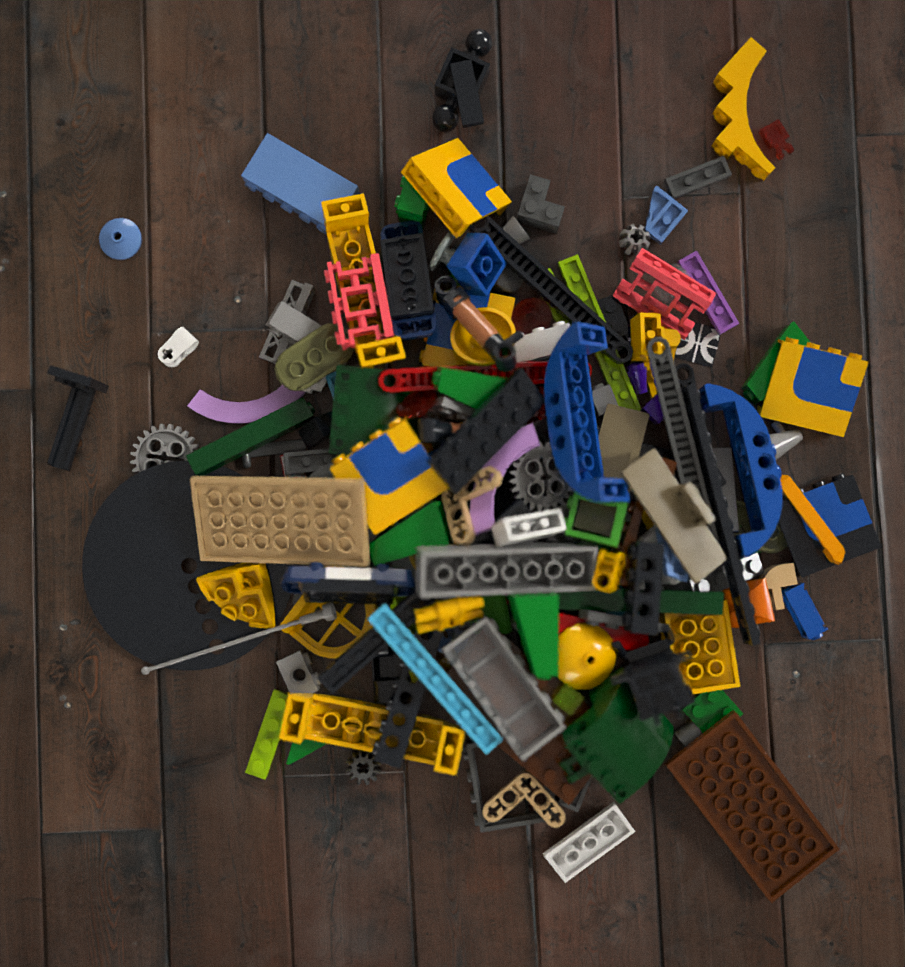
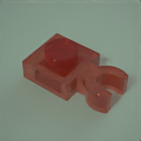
M779 119L759 131L768 149L770 150L775 147V154L778 160H782L785 157L782 150H786L789 155L794 152L793 146L786 143L790 136Z

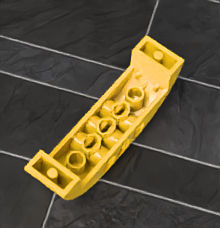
M364 193L322 201L321 206L332 263L336 264V262L340 261L342 271L363 268L362 257L370 258V254H376L368 224L369 212ZM368 267L369 276L360 277L359 282L360 285L371 283L372 292H376L372 267ZM337 272L335 276L340 297H342L341 288L351 287L350 279L339 281ZM368 293L347 296L349 313L371 309ZM378 307L375 308L377 317L366 318L367 327L379 325L381 334L384 333L380 308ZM357 320L347 322L349 330L359 328ZM376 334L354 337L356 347L354 350L361 368L405 359L400 336L396 337L394 335V338L380 341L376 340Z
M289 693L279 739L302 743L304 739L372 752L375 742L381 741L383 733H380L379 729L382 720L388 719L390 711H386L387 706L351 698L314 693ZM401 713L393 716V722L396 725H403L406 721L405 716ZM417 713L403 759L434 765V771L456 775L465 730L451 722ZM390 735L386 738V743L390 747H395L398 745L399 740L396 736Z

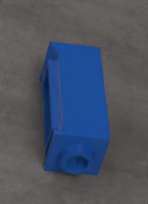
M797 582L798 584L790 585L781 590L783 602L802 638L816 640L822 637L823 632L828 630V628L823 627L824 622L807 590L804 589V583Z

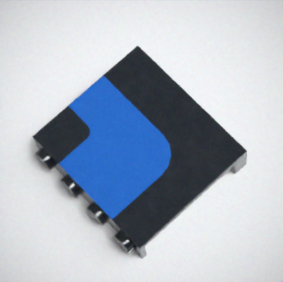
M844 473L832 476L833 481L828 483L822 480L812 484V489L806 491L805 488L800 489L844 547L845 555L843 562L882 548L854 475L845 476ZM782 495V509L778 523L796 566V577L802 578L837 565L827 559L822 551L825 549L790 501Z

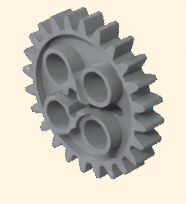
M160 424L159 430L155 426H151L152 433L144 430L145 438L138 436L140 444H133L137 451L130 452V454L136 456V459L130 461V463L135 464L137 467L132 472L138 473L146 470L154 462L157 465L174 462L151 459L147 457L149 454L181 458L184 461H188L186 455L198 449L199 445H192L195 438H187L189 432L185 430L181 433L182 428L179 426L175 430L172 424H169L167 429L164 424ZM159 441L161 443V448L159 451L155 452L153 450V445L155 442ZM181 444L182 452L176 455L174 448L176 445Z
M539 442L540 446L523 454L517 459L516 463L512 462L510 464L514 467V470L507 471L508 474L513 475V478L507 480V482L514 484L509 490L517 492L513 498H522L521 500L525 505L527 504L529 510H532L535 506V512H541V509L548 511L550 507L555 509L557 508V503L563 505V498L569 499L568 491H575L564 480L556 463L553 470L549 469V461L551 459L554 460L550 442H545L544 445H542V442ZM530 462H533L535 466L532 473H529L527 469ZM545 474V478L540 480V476ZM553 481H556L557 489L553 492L551 484ZM535 483L537 491L532 495L530 487Z

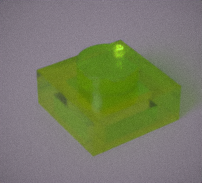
M566 683L552 701L571 716L584 697Z

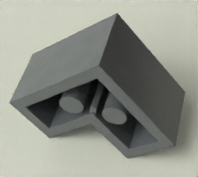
M530 174L517 221L521 224L557 234L565 206L545 201L551 180Z

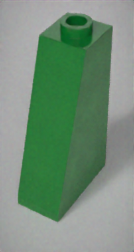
M794 321L782 330L741 387L744 391V397L749 402L756 404L765 398L781 346L778 343V339L785 341L786 337L799 340L798 344L805 346L807 342H810Z
M437 366V371H434L432 375V384H434L436 390L478 409L508 377Z
M442 501L430 503L370 543L369 555L374 566L415 555L417 546H446L453 544Z
M554 592L508 594L530 672L540 680L551 679V676H558L559 595Z

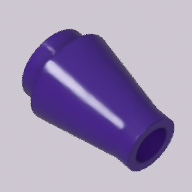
M635 362L627 365L626 373L635 394L646 393L648 391L647 366H644V362Z

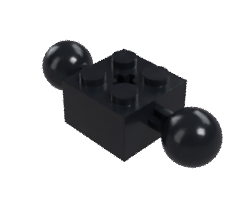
M475 29L471 31L465 42L468 53L451 47L434 89L435 96L446 100V103L438 106L432 115L433 125L440 132H451L459 122V115L456 110L458 102L450 69L451 63L471 60L479 97L490 74V63L479 58L486 56L492 48V38L486 30Z

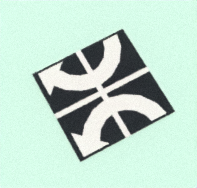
M694 322L695 325L685 340L681 339L676 347L674 358L713 367L721 335H718L716 329L712 326Z

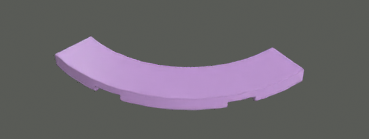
M280 386L271 394L257 400L229 402L214 398L199 390L188 404V407L216 421L229 424H250L302 398L306 392L292 391L284 386Z
M531 423L519 429L481 469L488 466L494 467L501 472L503 478L506 469L514 460H517L531 449L540 446L534 425ZM490 474L488 481H492L491 477L494 476L493 474ZM496 488L471 499L470 517L475 536L492 530L491 526L495 524L494 495Z

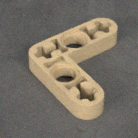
M488 466L479 470L457 494L453 495L449 488L442 492V501L452 538L460 545H470L475 538L467 501L497 488L502 482L501 472L494 467ZM490 474L494 475L491 477L492 481H488V479H490ZM475 481V489L472 492H468V485ZM462 510V517L455 521V512ZM463 531L467 532L466 534H464V539H461L460 537L463 535Z
M522 771L486 801L483 806L484 818L489 822H496L521 800L526 798L551 827H560L565 821V813L562 807L539 780L528 771ZM530 777V785L533 788L537 785L539 788H536L531 795H528L527 793L531 792L530 788L527 785L521 786V778L528 779ZM510 790L515 793L514 801L506 802L503 799V794L506 791ZM543 793L546 795L547 800L543 805L535 803L534 797L536 794ZM499 798L501 804L506 808L503 809L502 806H499L496 810L497 815H488V807H496L498 805L496 799ZM551 802L553 803L550 806L551 810L554 813L560 812V819L558 821L556 819L550 820L551 814L546 808H548Z

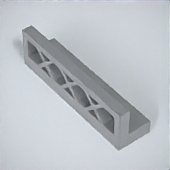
M291 280L283 302L291 307L294 306V309L306 315L316 290L313 285L308 283L301 284ZM295 287L302 289L296 301L292 297ZM269 332L259 357L275 364L278 356L292 345L287 342L289 339L282 336L278 340L276 335ZM277 345L274 357L267 356L269 347Z

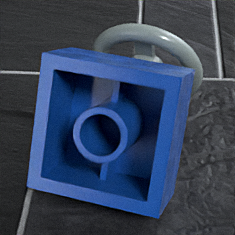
M451 232L447 233L431 259L429 270L434 271L442 262L447 265L468 295L487 297L507 262L487 233H467L457 250L449 248L454 235Z

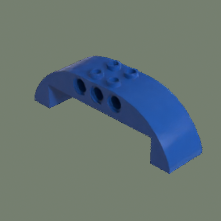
M575 322L565 330L557 341L550 355L545 374L544 398L552 454L562 477L578 494L596 502H629L628 485L625 479L604 478L587 355L608 348L605 327Z
M705 384L699 389L701 409L704 413L723 410L750 523L751 533L734 536L739 545V558H743L759 550L768 541L777 526L782 509L781 468L776 463L775 445L771 443L768 429L756 409L742 396L732 390L714 384Z

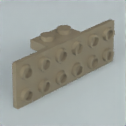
M607 404L598 436L604 478L624 479L621 471L640 458V449L649 419L648 413ZM581 500L574 527L610 537L617 508Z
M651 449L621 471V475L693 583L701 581L727 559V556L706 526L715 520L711 514L710 507L703 502L699 496L698 489L691 482L678 484L656 449Z

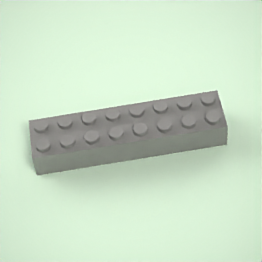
M586 541L517 543L497 547L496 544L417 546L415 591L421 598L594 591L596 588L593 586L592 579L597 564L598 547Z

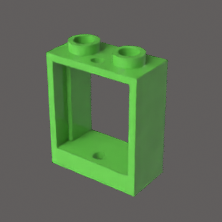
M575 491L574 496H569L566 507L570 509L568 518L564 517L567 529L565 530V537L617 549L628 503L596 502L583 497ZM579 499L617 508L610 539L572 530Z

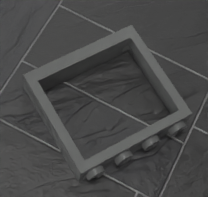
M467 740V747H463L464 760H469L470 769H466L468 782L473 783L474 790L470 791L471 803L476 804L477 812L473 813L475 826H480V832L546 822L537 811L503 816L496 822H489L484 818L474 748L479 746L474 740ZM543 784V786L545 787V789H546V790L550 793V795L555 799V794H554V792H552L548 787H546V786ZM551 802L547 808L551 814L550 820H559L558 813H554L550 808L553 805Z

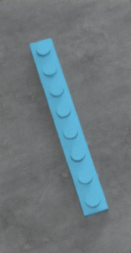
M385 603L368 617L369 622L485 754H488L503 740L501 735Z

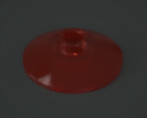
M530 297L523 299L513 308L511 320L516 332L519 330L526 335L532 333V330L538 327L547 329L551 323L552 312L544 300ZM532 312V315L526 318V315Z
M421 390L409 394L398 404L396 408L398 416L401 418H413L425 415L436 403L437 393L434 390Z

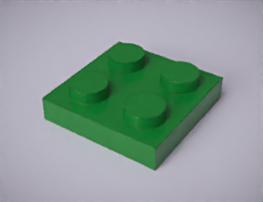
M723 690L698 693L694 696V704L681 708L702 733L732 710L739 717L743 715V712Z

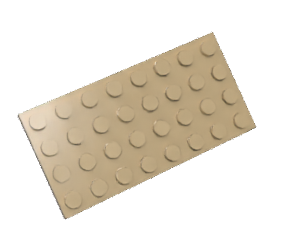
M193 476L190 478L200 561L309 565L311 562H320L323 565L368 567L370 564L364 479Z

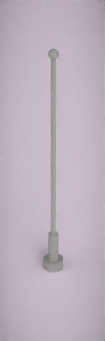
M330 602L322 605V610L301 616L298 620L152 667L144 666L141 669V673L147 675L150 671L300 623L304 625L323 618L327 622L337 619L336 609L333 603Z

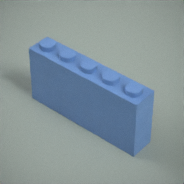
M268 133L241 175L245 182L244 185L253 192L256 190L263 193L262 196L268 201H277L284 210L289 213L294 211L306 223L313 222L317 225V229L325 234L321 202L360 194L359 187Z

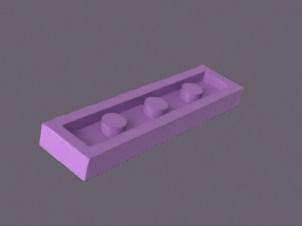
M695 251L679 260L677 264L684 274L716 293L711 305L705 312L718 335L739 324L737 318L699 253Z

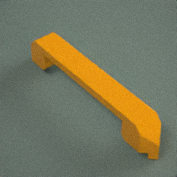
M781 475L782 495L784 494L823 545L825 549L822 551L827 559L834 564H842L845 555L844 547L791 477Z

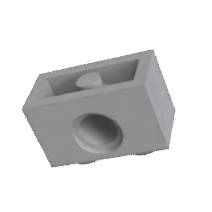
M302 649L276 662L290 693H314L320 689L319 684L321 682L317 678L318 673L313 672L310 666L313 663L308 652L304 653ZM296 669L305 671V679L300 680L296 677Z

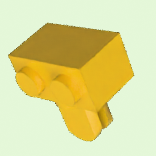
M640 312L630 319L631 347L633 350L632 361L649 362L647 345L655 337L665 338L671 350L677 347L681 341L678 330L661 326L660 313ZM660 342L654 343L652 351L657 355L662 354L664 345Z

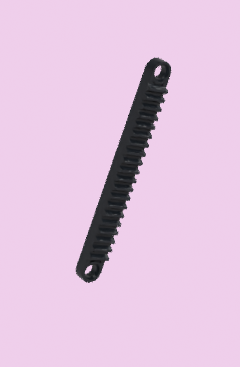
M489 216L482 218L484 225L481 228H476L473 224L469 225L468 229L471 233H487L507 262L506 266L510 267L513 273H516L520 279L524 280L525 284H528L532 290H535L539 296L543 297L544 301L555 308L557 313H560L564 319H567L569 324L581 322L605 327L608 348L601 350V353H604L616 364H624L631 359L633 355L631 345ZM618 347H623L626 350L627 355L625 358L617 357L616 349Z

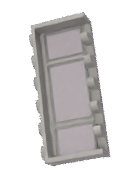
M483 617L440 649L515 754L524 761L566 728L562 723L565 719L557 709L553 710L549 705L552 702L549 696L544 691L540 692L536 687L538 681L532 673H526L523 668L525 663L518 654L513 655L510 650L512 645L505 636L500 637L496 631L499 627L492 618L488 620L487 617Z

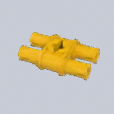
M482 595L466 596L463 598L455 596L453 599L441 602L436 601L432 606L414 610L417 619L415 626L418 635L433 630L442 632L443 629L453 628L458 625L461 627L467 621L483 618L481 607H484L483 598H480Z

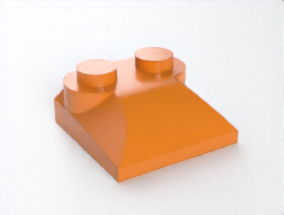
M766 578L746 581L750 589V602L755 608L754 618L756 624L775 621ZM724 589L721 592L724 593V599H727L731 628H739L730 589Z

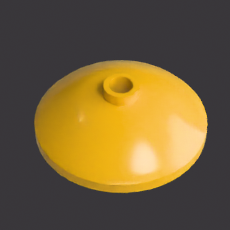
M489 307L477 308L504 339L516 332L512 320L505 313ZM456 320L450 334L451 345L455 354L461 360L472 365L488 366L495 364L493 359L470 333Z
M585 623L575 624L564 630L560 634L558 641V678L564 684L578 690L592 689L602 684L611 674L616 660V651L612 646L613 640L610 635L599 626ZM592 656V661L587 663V658Z

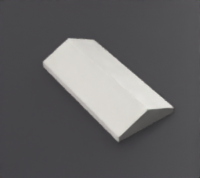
M613 802L545 851L543 855L566 883L632 835L635 830Z

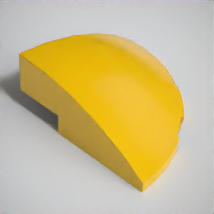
M244 562L196 578L209 602L214 601L221 608V613L233 621L237 619L249 623V627L273 628L276 626L272 588L265 563Z

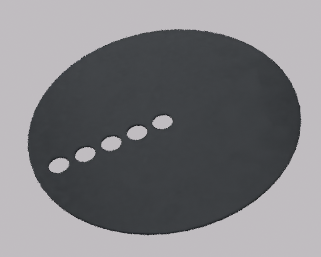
M188 461L168 462L153 466L137 473L119 485L106 498L95 514L88 529L83 548V582L87 599L100 625L118 645L130 654L153 665L208 649L210 642L214 639H220L227 643L270 629L249 627V623L239 619L233 621L221 613V608L214 601H210L211 609L207 614H200L195 609V604L199 599L207 598L202 592L199 594L190 592L188 583L191 579L244 562L200 561L190 478L196 475ZM224 466L205 475L245 477ZM192 558L196 561L197 569L194 573L187 574L182 570L181 563L184 559ZM265 563L272 588L276 625L283 615L291 593L283 591L281 579L287 568L295 566V564ZM206 619H214L217 622L218 629L214 634H207L203 631L202 624ZM269 634L225 647L221 654L210 652L164 668L203 670L221 666L247 654Z

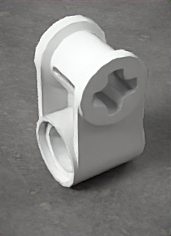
M180 327L160 347L158 358L166 366L176 367L188 354L195 350L199 341L184 327ZM168 353L172 354V359L167 357Z

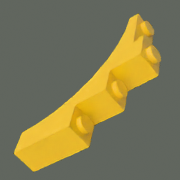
M751 37L722 68L713 81L716 88L720 92L725 93L726 97L717 105L712 115L719 124L725 125L726 128L715 139L712 147L717 155L724 156L726 159L732 154L735 155L739 163L745 164L751 169L755 177L761 178L764 181L775 167L763 155L754 140L749 127L746 108L751 76L767 50Z

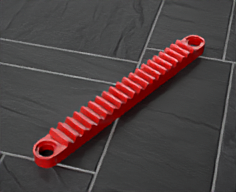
M549 360L517 362L516 367L509 372L499 371L495 364L488 366L472 364L445 365L441 367L508 378L520 368L525 371L533 384H544ZM588 362L589 373H590V376H591V374H592V367H591L590 363ZM437 366L385 369L378 375V385L386 392L436 390L434 384H432V375L434 371H437ZM388 374H392L395 377V383L390 387L385 386L383 383L384 377Z

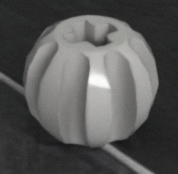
M634 224L627 226V230L623 229L619 237L622 240L619 241L620 248H626L624 253L627 255L633 252L637 256L642 248L648 249L650 242L647 240L651 238L649 232L643 231L644 226L639 225L637 228Z

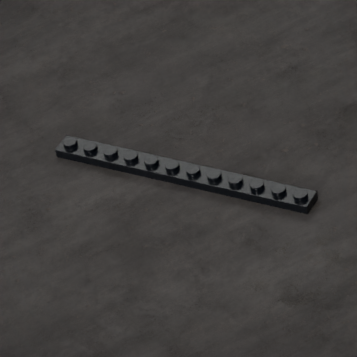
M692 384L682 387L681 392L711 512L715 518L714 524L718 536V544L727 556L723 566L743 644L754 646L761 643L759 638L761 632L755 622V608L750 602L749 585L744 579V565L739 559V545L733 535V522L727 511L728 502L726 497L723 496L721 488L723 483L721 476L717 472V458L712 452L711 435L706 429V415L700 405L701 395L699 390L696 389V385Z
M517 498L494 521L497 523L505 518L532 514V512L521 499ZM492 530L476 535L470 545L496 544ZM413 590L391 611L408 628L417 620L414 610L432 606L442 597L421 598ZM373 626L317 675L318 680L334 694L386 648L389 643Z

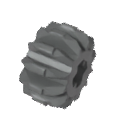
M358 750V754L352 751L350 753L352 759L347 758L346 763L350 766L345 769L347 773L353 772L349 779L353 780L357 777L358 785L361 784L362 779H364L366 785L370 783L369 778L376 781V774H381L382 771L380 767H377L382 763L374 761L376 755H370V752L367 751L364 753L362 750ZM361 763H362V764L367 763V764H368L367 769H366V768L360 769L359 767H360Z

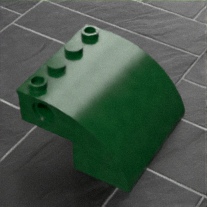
M337 365L329 453L348 455L352 452L351 448L361 441L365 444L371 440L370 435L379 429L383 432L390 428L388 424L398 417L401 420L405 417L407 418L408 425L417 437L418 419H422L424 409L416 407L418 398H425V390L386 392L381 389L377 381L378 375L383 371L382 369ZM392 374L386 375L383 379L384 385L387 387L394 385L395 377Z
M622 666L613 672L602 684L587 693L594 706L561 732L566 748L619 805L638 791L655 774L669 751L673 737V725L664 714L659 715L661 725L658 726L655 725L654 717L640 721L639 710L629 682H623L615 686L612 685L613 681L610 680V677L625 671Z

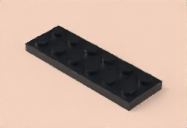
M518 368L426 462L450 491L457 494L545 404V398L525 371Z

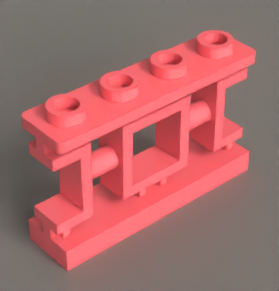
M642 248L629 268L638 274L632 284L622 279L613 297L618 299L620 303L633 308L638 314L640 312L660 313L661 326L678 330L681 339L685 340L695 325L687 317L693 309L704 314L711 305L716 293ZM645 272L656 278L653 284L641 278ZM636 285L647 291L644 297L633 291ZM656 286L675 296L669 306L650 296ZM682 295L692 300L689 307L678 301ZM673 308L683 313L680 319L670 314Z
M379 253L370 254V258L362 257L363 268L342 271L341 263L338 261L336 264L327 262L328 270H324L326 283H331L332 289L328 290L330 304L334 303L335 311H331L333 324H338L339 331L335 332L337 345H342L343 351L350 347L351 349L356 348L354 337L376 334L377 341L394 338ZM368 267H372L376 292H372L371 283L360 285L359 282L360 277L369 276ZM337 272L339 281L350 279L351 287L341 288V298H338L334 273ZM368 293L371 309L349 313L347 296ZM378 307L380 308L384 333L381 334L379 325L367 327L366 318L377 317L375 308ZM342 313H345L347 322L357 320L359 326L357 329L348 330L349 339L346 340L341 317Z

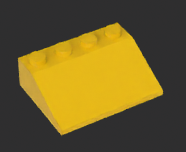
M727 599L723 600V615L659 613V623H668L675 635V642L670 646L674 653L679 654L689 649L691 650L693 659L681 662L679 666L686 684H690L693 694L740 687ZM660 632L661 640L666 639L664 633Z

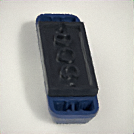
M416 221L386 225L381 231L380 241L394 335L396 337L400 336L403 341L430 337L436 330V318L423 228Z
M311 562L309 566H289L281 579L283 591L303 594L305 602L385 603L386 605H393V596L407 597L415 590L416 586L410 570L389 569L387 564H378L376 568L323 567V564L320 562Z

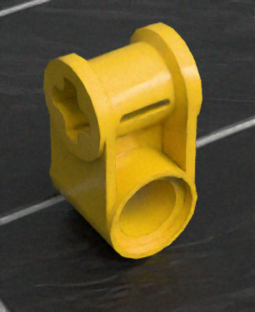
M605 548L599 551L592 579L593 586L596 589L605 593H613L618 589L622 570L626 562L625 553L608 552ZM608 577L609 583L604 587L603 580Z

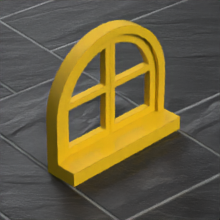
M324 565L323 567H345V566ZM302 595L280 625L313 613L318 606L322 609V605L327 603L305 602ZM347 604L341 613L336 610L337 619H335L319 642L302 630L304 625H301V623L282 629V631L290 634L312 653L321 657L337 659L373 627L368 617L378 607L377 604H365L366 617L362 630L344 617L353 604ZM339 623L356 636L350 643L340 647L324 646V643Z

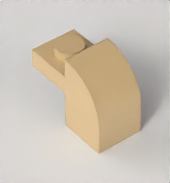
M789 562L767 567L758 578H766L773 610L785 609L781 587L798 584L794 563Z

